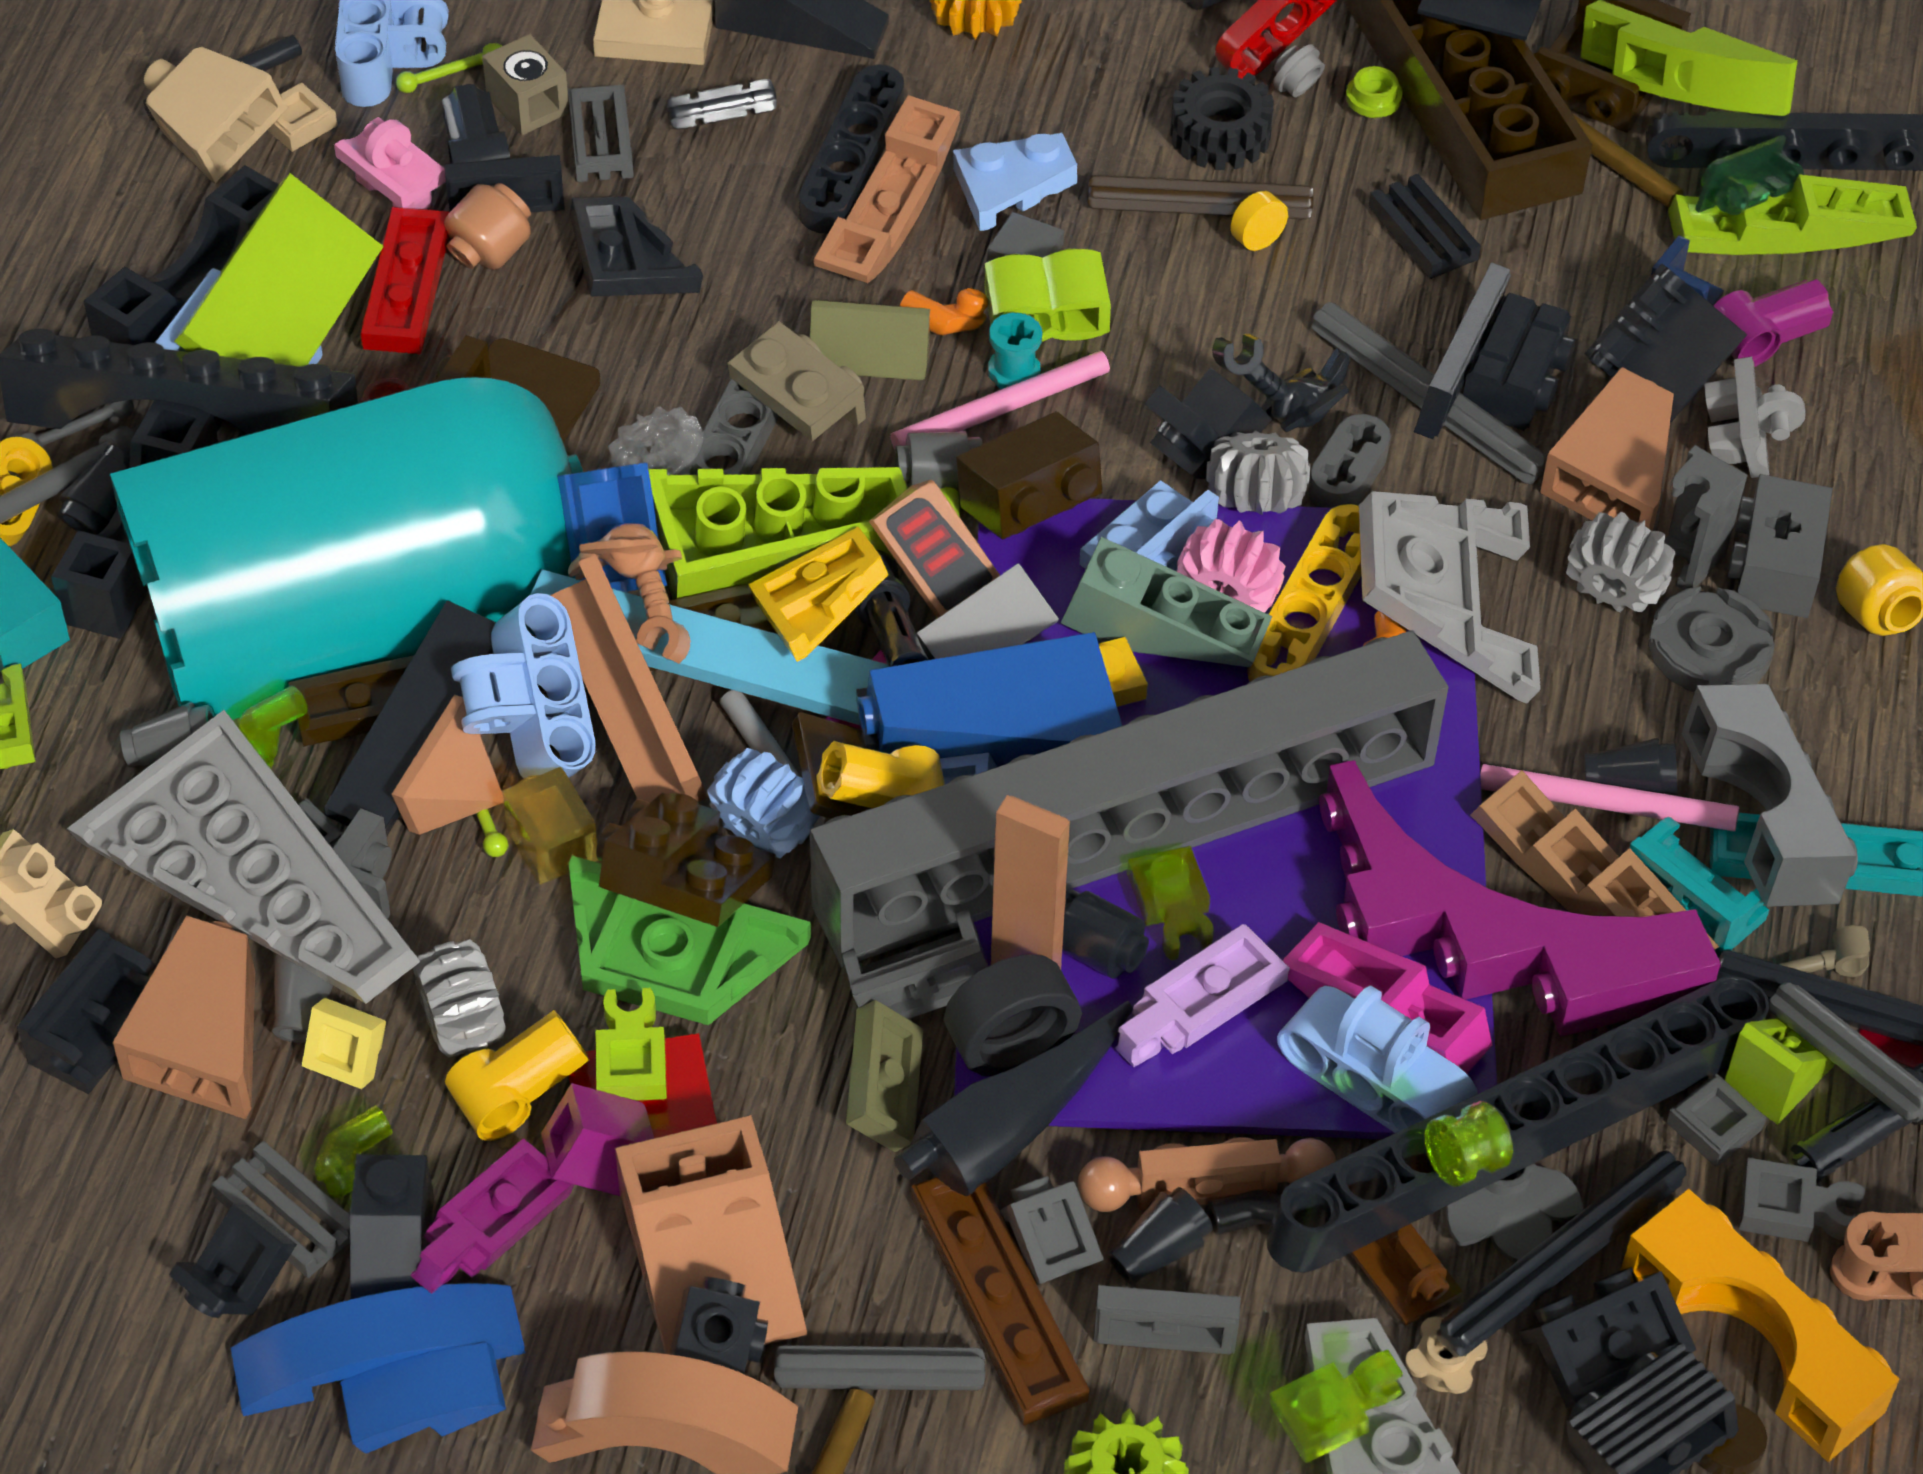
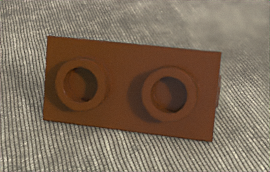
M1412 1224L1350 1253L1404 1326L1463 1294V1290Z

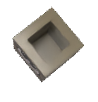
M531 34L482 55L486 92H490L492 104L521 135L569 114L566 72Z

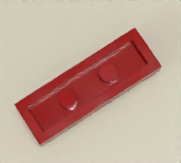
M392 207L361 330L363 350L422 354L449 240L445 227V218L449 211Z

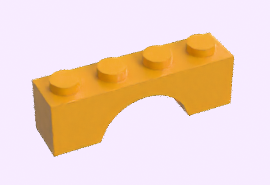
M1687 1189L1630 1236L1621 1270L1632 1267L1636 1277L1661 1271L1680 1314L1695 1311H1713L1728 1314L1747 1322L1770 1342L1779 1357L1784 1376L1783 1393L1775 1414L1827 1462L1831 1461L1885 1414L1900 1379L1891 1371L1884 1357L1875 1349L1859 1343L1838 1324L1833 1312L1823 1302L1808 1297L1788 1279L1779 1263L1768 1253L1757 1251L1736 1232L1727 1216L1719 1208L1711 1204H1705L1690 1189Z

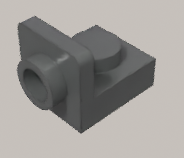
M360 808L333 847V850L388 919L391 912L386 883L382 878L389 867L392 851L388 847L384 817Z
M1047 1176L1010 1190L1015 1203L999 1211L1005 1223L1010 1222L1024 1261L1036 1285L1104 1260L1074 1181L1053 1188L1050 1177Z

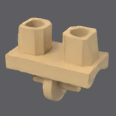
M14 829L3 832L0 836V922L3 925H10L15 922L53 957L66 956L80 933L89 927L100 910L102 899L86 885L78 887L55 866V857L39 843L31 845Z

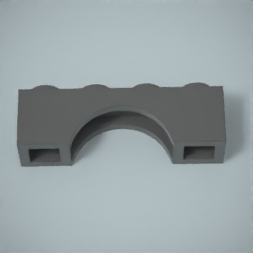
M1768 684L1697 686L1682 730V736L1701 775L1722 780L1741 788L1757 799L1767 810L1760 814L1744 861L1765 906L1839 904L1848 879L1854 875L1857 868L1858 855L1856 845L1851 838L1847 837L1835 814L1831 797L1823 791L1812 769L1808 753L1802 750L1790 727L1788 714L1780 708Z

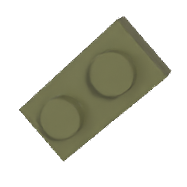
M874 1000L858 1008L856 1012L846 1124L891 1151L897 1152L909 1146L915 1135L923 1028L879 1001Z

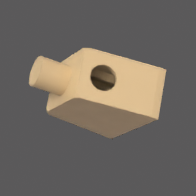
M204 47L193 49L177 66L164 59L155 61L147 69L144 78L146 88L152 91L147 97L146 105L161 131L214 183H217L288 109L270 74Z

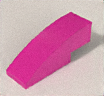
M1320 922L1282 960L1289 967L1287 979L1308 998L1323 986L1335 987L1354 999L1366 987L1370 985L1382 992L1381 1000L1412 1020L1421 1017L1429 1022L1430 1030L1426 1046L1457 1065L1466 1074L1492 1047L1485 1008L1431 986L1426 966Z

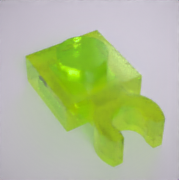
M1191 846L1128 859L1127 876L1145 925L1149 926L1164 922L1162 949L1165 955L1171 961L1179 959V937L1182 935H1191L1197 938L1202 950L1213 944L1214 928L1210 919L1204 915V913H1209L1210 895Z

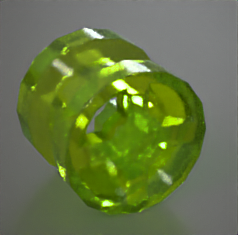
M1479 1101L1468 1105L1462 1109L1460 1117L1455 1118L1443 1115L1433 1119L1426 1126L1425 1145L1428 1157L1440 1178L1450 1186L1459 1187L1475 1179L1479 1170L1493 1173L1510 1165L1513 1157V1144L1510 1132L1502 1116L1488 1102Z

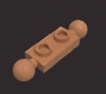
M1239 1137L1227 1140L1222 1144L1192 1147L1172 1143L1159 1146L1154 1150L1139 1151L1138 1167L1127 1168L1120 1160L1113 1157L1102 1156L1094 1158L1084 1165L1080 1171L1077 1185L1078 1192L1084 1203L1090 1208L1101 1212L1117 1210L1127 1202L1130 1196L1137 1195L1139 1211L1146 1210L1159 1192H1164L1168 1195L1177 1187L1186 1190L1199 1205H1208L1209 1201L1253 1190H1266L1276 1193L1279 1182L1291 1184L1336 1162L1337 1159L1333 1150L1326 1143L1314 1138L1301 1139L1288 1148L1285 1154L1279 1155L1277 1139L1255 1141L1251 1138Z

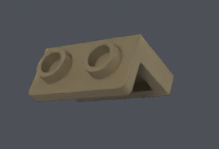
M780 321L727 362L731 379L812 442L842 417L854 426H858L866 419L863 395L865 389L857 374L847 366H837L821 353L819 347L811 338L804 334L798 336Z

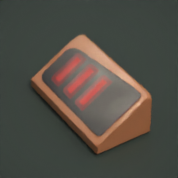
M933 480L911 485L869 521L937 619L1000 576Z

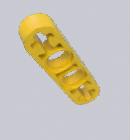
M1353 504L1339 505L1332 508L1324 516L1269 613L1272 616L1270 624L1252 666L1247 667L1249 682L1261 676H1275L1305 666L1316 658L1362 575L1359 506ZM1348 531L1355 532L1346 544L1345 552L1338 549L1339 537H1344ZM1319 569H1327L1337 573L1342 580L1337 584L1325 586L1314 582L1309 577V574ZM1293 612H1304L1313 616L1318 623L1311 628L1299 629L1289 625L1284 618ZM1281 646L1288 649L1286 663H1281L1277 669L1267 666L1274 664L1280 654Z

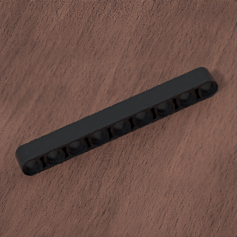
M1736 976L1721 978L1292 1182L1284 1189L1267 1235V1249L1272 1259L1281 1267L1292 1272L1306 1273L1317 1270L1729 1068L1739 1034L1746 1023L1765 1020L1770 1008L1768 997L1763 989L1753 981Z

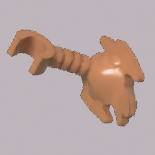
M624 523L614 527L597 542L580 544L579 556L569 566V577L575 576L576 580L584 578L585 576L578 562L596 554L602 567L610 565L622 576L637 579L636 584L642 599H644L643 604L646 609L647 620L641 625L637 633L636 642L654 651L661 636L668 633L669 641L664 648L662 656L678 664L683 661L690 650V636L683 625L673 621L671 607L668 604L669 599L665 593L664 584L661 582V576L657 571L666 570L667 564L681 560V551L676 549L664 551L662 544L653 531L643 524Z

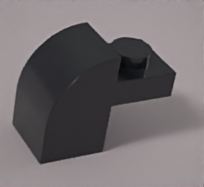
M1209 368L1183 402L1159 385L1145 403L1160 419V422L1154 428L1158 433L1150 443L1198 479H1206L1207 462L1210 461L1211 449L1214 447L1215 440L1224 436L1230 437L1235 432L1248 434L1256 430L1261 433L1272 420L1253 399L1212 368Z

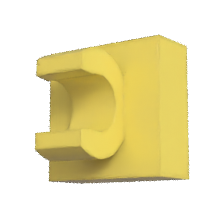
M323 998L311 1010L302 1067L359 1089L364 1088L375 1076L386 1021L333 1000Z

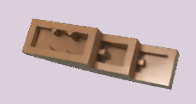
M1523 770L1510 779L1471 814L1474 820L1496 843L1569 912L1589 916L1647 917L1687 911L1630 848L1619 857L1576 808L1564 817ZM1708 935V937H1709V939H1710V941H1711V943H1712V946H1713V948H1714V950H1715V949L1718 948L1719 946H1718V945L1716 944V942Z

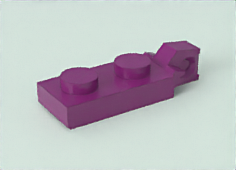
M522 1139L439 1209L433 1224L424 1235V1238L431 1244L421 1252L419 1256L421 1261L417 1269L412 1272L411 1277L433 1294L441 1285L452 1279L460 1268L470 1277L476 1275L481 1269L485 1271L568 1198L574 1184L552 1179L547 1157L525 1139Z

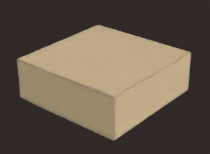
M301 82L280 94L288 109L268 128V131L293 152L337 126L336 112Z

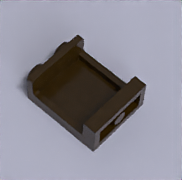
M1579 0L1577 12L1550 49L1540 46L1534 53V56L1570 110L1628 133L1654 94L1640 91L1637 84L1613 75V69L1581 58L1586 6L1598 0ZM1601 0L1686 32L1688 31L1691 13L1659 0Z

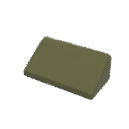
M812 300L810 338L816 343L824 356L839 367H849L857 376L924 380L927 375L930 350V309Z

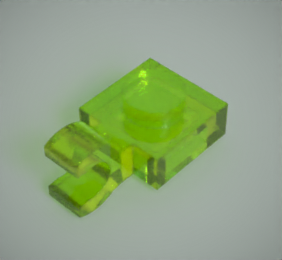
M1384 1350L1370 1356L1359 1364L1346 1378H1343L1334 1362H1331L1270 1392V1406L1304 1462L1308 1463L1368 1433L1369 1418L1365 1411L1387 1404L1402 1394V1389L1396 1380L1403 1376V1372L1389 1350Z

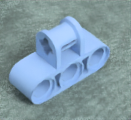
M340 0L335 51L342 97L348 103L355 106H375L383 102L390 94L393 68H425L440 63L445 57L447 44L442 35V30L447 25L449 15L446 3L443 0ZM420 8L424 9L423 23H420L418 18ZM422 37L426 40L425 52L421 51Z
M537 593L529 595L495 623L491 632L494 654L480 655L462 660L452 666L451 673L454 681L461 684L466 709V716L461 720L463 731L468 734L510 733L515 762L520 775L530 785L548 790L557 787L592 761L595 754V737L571 621L567 610L556 598L548 594ZM526 625H528L533 630L536 638L529 633V631L526 628ZM538 685L542 686L546 691L548 698L540 692ZM550 745L554 746L559 752L561 760L554 755Z
M1371 985L1359 993L1355 999L1335 987H1320L1277 1035L1278 1046L1290 1063L1394 1133L1478 1094L1473 1081L1462 1069L1426 1046L1430 1023L1421 1017L1412 1020L1382 1001V992Z

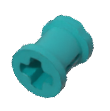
M1008 313L995 319L989 330V342L995 350V354L992 355L988 362L989 378L995 382L998 388L1004 389L1039 375L1041 371L1040 361L1035 357V351L1039 349L1042 343V327L1039 322L1023 313Z

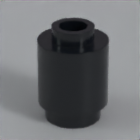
M1072 889L1066 891L1062 952L1111 979L1119 977L1124 971L1128 973L1133 972L1142 962L1149 945L1148 937L1144 936V920L1090 891H1084L1081 894Z

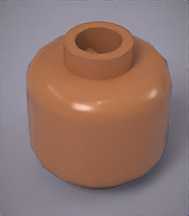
M497 183L494 187L478 184L445 218V227L451 238L447 248L461 264L469 269H473L477 264H480L485 268L498 270L530 237L531 228L527 218L531 215V212L525 202L507 186L501 183Z

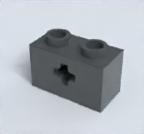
M1763 474L1759 475L1754 497L1742 496L1736 520L1735 532L1746 534L1744 543L1734 542L1727 577L1738 579L1737 593L1754 601L1763 610L1804 618L1809 617L1820 579L1833 488Z

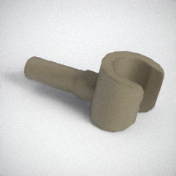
M1857 925L1844 926L1833 933V950L1822 951L1820 954L1780 963L1779 965L1806 973L1835 968L1837 973L1845 977L1860 976L1869 966L1870 942L1868 930Z

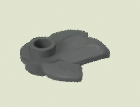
M1533 1163L1509 1175L1512 1178L1511 1181L1499 1180L1448 1205L1447 1224L1452 1238L1458 1245L1466 1246L1490 1237L1494 1247L1508 1260L1516 1263L1552 1235L1551 1221L1570 1220L1584 1210L1575 1184L1561 1171L1536 1166Z

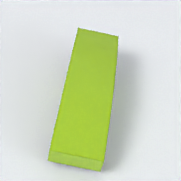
M1801 174L1798 175L1791 190L1737 184L1730 200L1675 195L1668 209L1674 240L1679 235L1689 239L1688 252L1725 255L1794 254L1855 247L1911 236L1917 228L1906 186Z

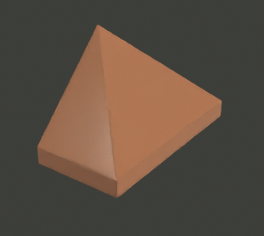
M453 696L392 793L409 832L421 835L478 813L480 810L506 802L482 735L468 734L463 731L461 720L466 716L464 699L461 696Z

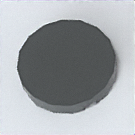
M1701 587L1686 588L1666 598L1654 614L1648 646L1654 664L1669 680L1691 692H1695L1696 687L1699 685L1757 684L1768 671L1774 652L1775 643L1772 638L1774 630L1769 617L1754 601L1733 590L1717 588L1716 593H1700Z

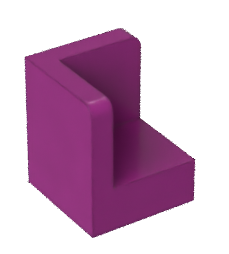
M571 1083L541 1132L552 1179L620 1196L615 1148L654 1139L646 1107L642 1102Z

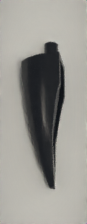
M1126 1001L1062 1044L1011 1070L972 1083L923 1118L909 1147L894 1157V1163L898 1171L906 1179L911 1180L928 1168L953 1191L966 1197L975 1192L979 1186L989 1181L1045 1130L1076 1095L1108 1052L1119 1033V1027L1125 1024L1131 1014L1133 1007L1130 1002Z

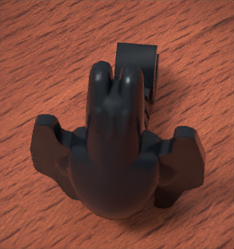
M1243 334L1242 351L1236 358L1233 356L1234 343L1222 337L1216 338L1214 341L1212 355L1215 362L1231 373L1243 375L1248 382L1267 397L1261 408L1269 417L1273 415L1275 419L1282 423L1280 427L1284 432H1289L1295 428H1308L1320 422L1329 409L1349 392L1348 387L1342 383L1345 379L1350 359L1348 353L1341 352L1339 348L1335 349L1319 374L1316 375L1312 368H1308L1283 380L1261 361L1264 355V346L1261 339L1251 334Z

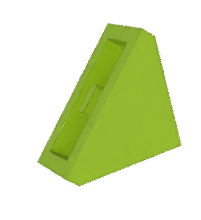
M1779 1018L1747 1022L1739 1034L1725 1081L1763 1115L1778 1125L1833 1068L1835 1063Z

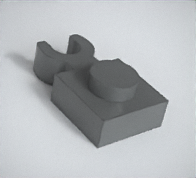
M1748 1158L1743 1171L1739 1230L1808 1242L1814 1225L1822 1227L1831 1237L1844 1241V1233L1851 1220L1856 1216L1845 1215L1837 1207L1845 1206L1859 1209L1865 1194V1187L1849 1181L1837 1182L1828 1188L1816 1186L1817 1169Z

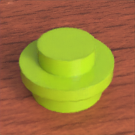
M1370 66L1359 70L1349 82L1346 100L1355 112L1370 118L1385 117L1393 114L1400 107L1402 89L1393 72L1383 67Z

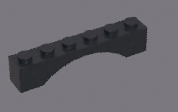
M48 329L25 331L0 353V383L6 421L25 425L61 429L77 416L104 404L131 399L164 400L205 411L228 421L250 435L358 404L355 373L331 371L328 366L322 364H308L301 367L277 364L267 357L238 359L219 356L217 352L212 350L183 352L164 349L162 345L157 343H140L137 345L113 343L103 336H86L82 338L59 336Z

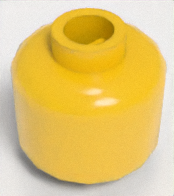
M1886 544L1873 545L1849 558L1838 577L1836 585L1837 599L1843 608L1868 632L1879 636L1893 635L1913 628L1922 619L1923 572L1898 548Z

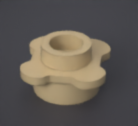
M1430 1317L1421 1324L1420 1333L1422 1338L1418 1347L1410 1350L1406 1355V1368L1411 1375L1420 1378L1426 1386L1433 1390L1454 1394L1466 1392L1472 1385L1473 1378L1471 1373L1475 1362L1484 1359L1486 1356L1487 1343L1486 1341L1482 1342L1466 1356H1453L1451 1359L1443 1358L1440 1356V1352L1449 1350L1446 1346L1439 1343L1436 1333L1440 1329L1441 1320L1444 1318Z

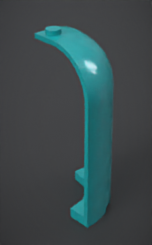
M475 377L444 380L111 473L110 476L119 515L143 587L147 586L157 619L154 620V624L178 706L180 707L189 702H192L196 707L209 705L215 716L225 710L229 717L234 720L291 703L289 682L415 655L447 600L497 622L531 595L541 570L569 577L568 569L571 564V557L557 476L583 472V469L576 454L567 456L554 419L546 405L537 396L510 382Z

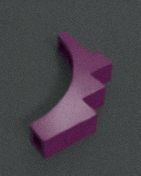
M1355 760L1329 766L1327 793L1320 794L1319 806L1327 831H1337L1342 843L1340 858L1346 877L1344 903L1337 904L1336 916L1340 931L1400 956L1434 949L1435 960L1440 974L1443 978L1452 977L1460 998L1467 1000L1532 984L1535 1001L1539 1010L1543 1014H1551L1558 1033L1562 1037L1639 1018L1716 981L1721 963L1696 909L1647 917L1589 916L1539 907L1490 890L1444 865L1410 838L1376 800Z

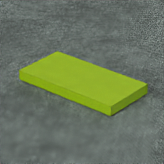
M290 173L279 184L174 342L187 352L212 350L222 357L238 359L267 357L277 364L300 367L308 365L382 250L383 245Z

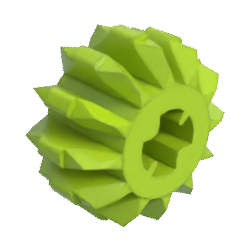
M1129 1407L1121 1417V1424H1113L1100 1413L1093 1422V1433L1078 1430L1072 1440V1453L1074 1455H1070L1069 1459L1065 1460L1064 1474H1123L1124 1470H1128L1129 1474H1188V1467H1186V1463L1179 1461L1182 1455V1444L1179 1441V1436L1161 1438L1163 1425L1158 1416L1143 1427L1136 1425L1135 1415Z

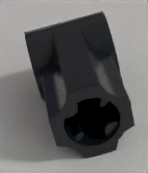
M475 84L455 86L453 92L448 97L442 99L443 117L447 134L449 135L447 144L450 164L510 159L506 134L504 131L498 130L490 92L478 89Z

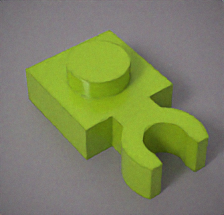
M642 988V1004L634 1011L620 1009L617 1006L616 990H607L603 1002L605 1021L609 1029L596 1030L597 1090L636 1101L667 1099L664 1027H652L656 1020L655 996L652 989Z

